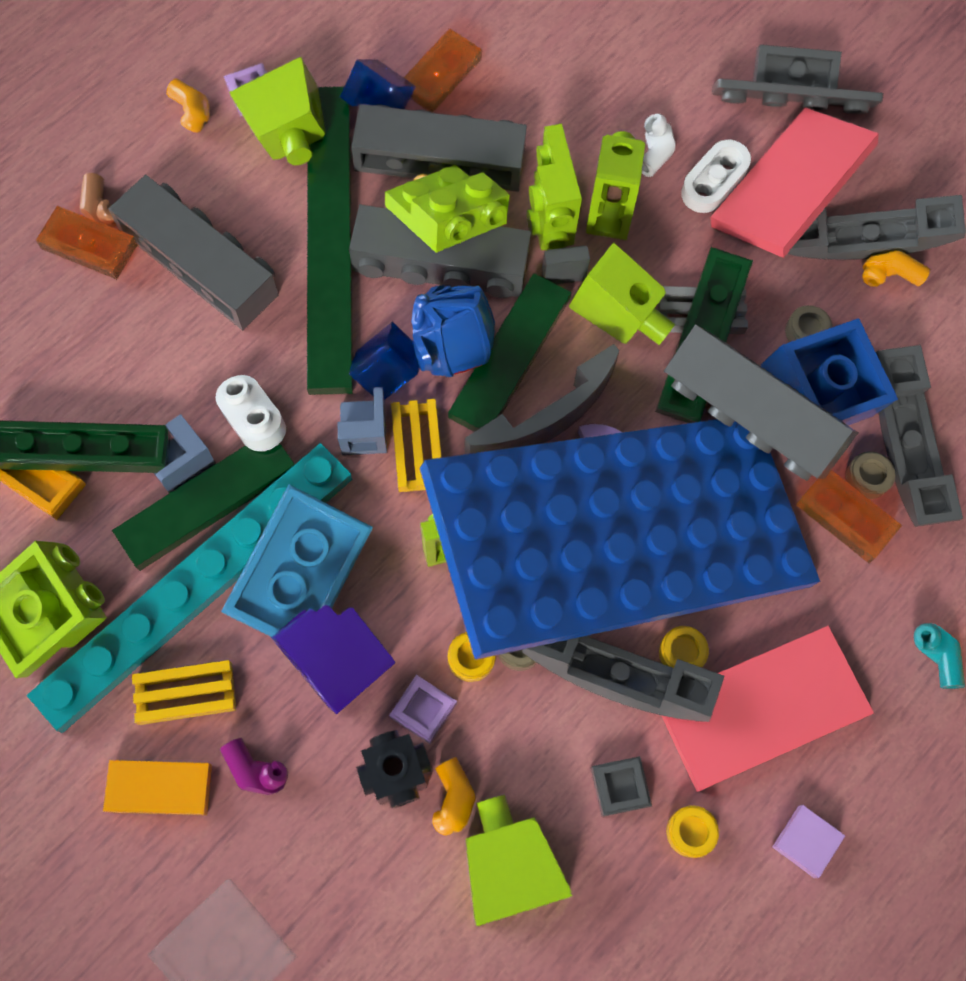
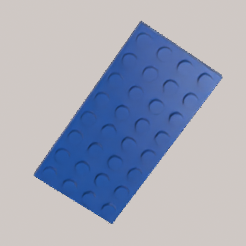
M717 419L425 460L420 467V472L474 659L801 590L821 582L771 452L768 454L749 442L745 437L750 431L736 421L729 427Z

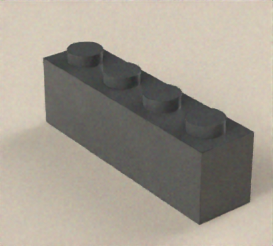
M359 104L351 145L354 170L357 172L414 179L419 174L430 175L443 168L456 165L469 177L483 172L502 189L519 192L527 125L514 123L509 120L493 121L477 119L468 115L453 116L432 113L427 110L413 111L390 108L386 105L372 106Z
M145 174L108 208L119 231L243 331L279 296L274 281L275 272L262 258L256 257L252 259L247 255L242 245L233 235L228 232L221 234L214 229L209 218L200 209L193 207L190 210L181 203L179 195L168 184L163 182L159 185Z
M359 204L349 247L352 271L359 272L369 278H380L382 276L398 278L413 285L430 283L445 286L451 285V287L480 286L483 292H487L496 298H509L510 296L519 298L525 278L531 231L500 226L436 253L389 209Z
M696 324L664 370V372L675 379L671 386L676 391L692 401L697 396L706 400L712 405L708 412L713 417L729 427L736 421L750 431L745 437L749 442L768 454L773 448L788 458L784 466L806 481L812 475L817 479H825L859 433L732 346Z

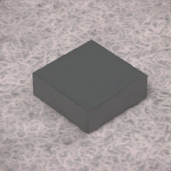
M588 246L544 251L542 278L554 284L584 281L587 277L590 263Z
M640 756L591 767L602 817L652 806Z

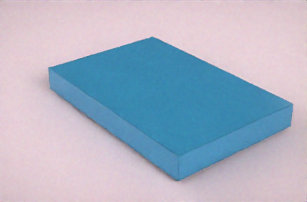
M288 484L221 613L272 637L303 610L311 609L318 611L324 605H328L332 609L373 527Z

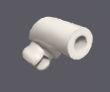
M661 114L649 116L644 124L649 150L644 154L642 174L647 177H652L673 155L676 148L672 128L667 123L665 116Z

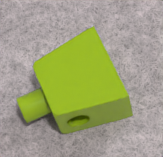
M301 57L230 91L233 101L273 160H279L286 156L288 163L295 166L305 164L310 160L312 152L309 145L322 139L326 132L318 86Z
M619 131L613 135H605L602 138L586 234L627 240L641 181L645 143L642 140L635 139L629 132ZM608 187H617L622 191L620 201L610 202L606 200Z
M615 243L609 247L587 275L568 306L621 343L626 344L636 331L640 330L656 344L660 345L675 326V323L655 309L666 294L665 288Z
M505 795L478 802L477 808L485 833L466 838L465 840L476 926L572 897L570 887L535 817L513 823Z

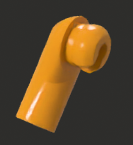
M178 78L173 79L167 87V96L183 105L185 114L181 118L182 126L195 133L201 132L204 122H208L210 118L208 99L204 94Z
M896 250L871 256L863 265L862 279L867 285L878 287L880 284L885 283L886 277L899 275L918 287L928 278L930 268L903 251Z
M457 757L451 758L435 768L447 794L442 803L441 810L434 812L432 822L436 831L444 836L451 835L453 832H460L468 825L476 799L474 790Z

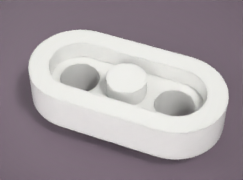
M735 140L717 142L686 176L681 191L685 205L699 213H708L717 209L745 177L751 162L748 149ZM722 165H728L732 169H725ZM697 192H703L707 196H701Z
M238 375L227 379L219 386L216 392V403L246 447L254 451H267L277 446L283 440L286 434V424L279 410L254 378Z

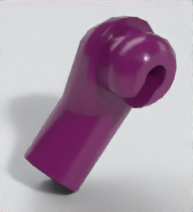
M242 738L234 739L220 748V752L240 789L271 795L278 793L284 788L288 779V771L286 766L280 761L274 760L270 763L253 760Z

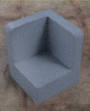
M383 387L373 388L374 401L343 402L340 404V422H337L338 442L342 455L387 453Z
M181 414L166 424L173 437L170 440L168 465L158 473H154L169 494L216 464L206 445Z

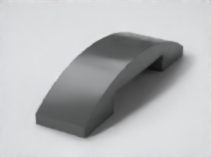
M962 195L916 199L915 208L828 217L825 208L787 254L815 259L855 260L869 259L871 256L896 250L908 254L942 246L965 238Z
M613 344L578 366L574 381L576 389L513 428L502 414L465 437L464 454L543 444L561 434L578 421L600 397L614 371L619 349Z
M921 345L879 350L876 354L898 397L897 401L878 414L886 453L894 466L895 484L904 507L915 527L960 521L963 519L953 474L944 475L924 394L931 388Z
M588 636L522 649L524 654L547 670L585 690L632 708L677 719L710 722L724 680L723 675L677 659L675 667L672 668Z

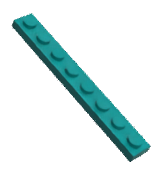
M321 443L318 444L26 696L53 728L63 734L238 580L288 484L327 503L353 480L351 473Z

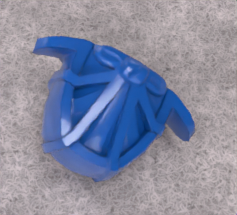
M439 285L432 287L426 294L417 295L413 305L411 322L415 354L421 371H430L431 374L436 376L453 377L454 374L475 369L489 361L494 344L495 320L486 295L480 286L451 287V285Z

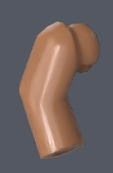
M86 173L82 179L81 213L100 228L109 229L115 227L116 223L108 209L112 204L108 202V199H103L104 178L96 173Z

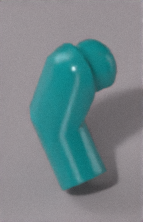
M925 623L919 625L914 631V643L922 653L938 665L940 688H964L965 678L959 641L936 624Z

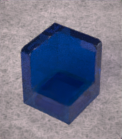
M356 59L340 98L351 106H359V104L372 106L386 105L390 108L405 110L416 86L379 60Z
M392 321L356 351L349 375L373 397V388L383 387L384 399H387L419 373L420 367L415 354L413 340Z

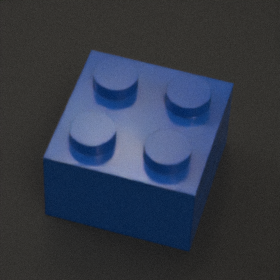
M859 318L783 344L760 364L761 367L848 426L873 417L898 400Z

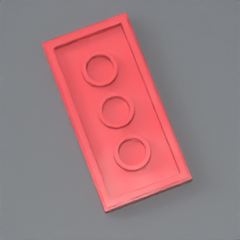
M805 107L710 217L711 227L784 258L878 145L879 133Z
M828 625L719 672L718 674L724 676V680L710 722L684 720L662 716L691 781L696 791L699 792L874 714Z

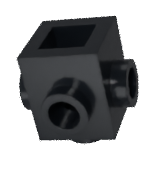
M398 730L389 731L369 740L371 747L361 750L365 764L356 766L365 796L375 793L379 804L382 805L389 802L391 809L420 799L418 791L427 788L423 775L433 772L424 744L421 743L413 746L410 734L400 737ZM395 757L399 758L403 762L402 771L395 776L387 775L384 772L386 760Z

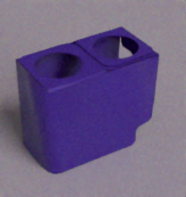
M324 605L318 611L311 609L303 610L271 637L307 683L312 685V689L316 690L317 695L321 696V700L335 714L344 709L396 663L353 607H348L340 615H337L328 605Z

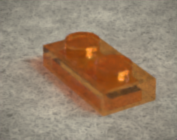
M449 28L399 82L400 92L433 113L482 60V49Z
M56 206L36 238V242L42 250L116 280L138 246L134 236L60 206Z
M833 470L829 472L825 479H817L796 503V506L869 564L880 554L902 527L899 522Z

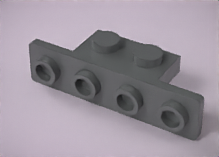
M759 45L757 47L753 81L718 79L712 86V95H721V101L726 103H745L746 98L762 99V105L784 107L787 106V101L801 102L803 103V109L806 107L816 111L827 110L828 105L844 106L843 112L850 114L868 113L869 108H873L883 102L884 93L837 89L842 54L840 51Z

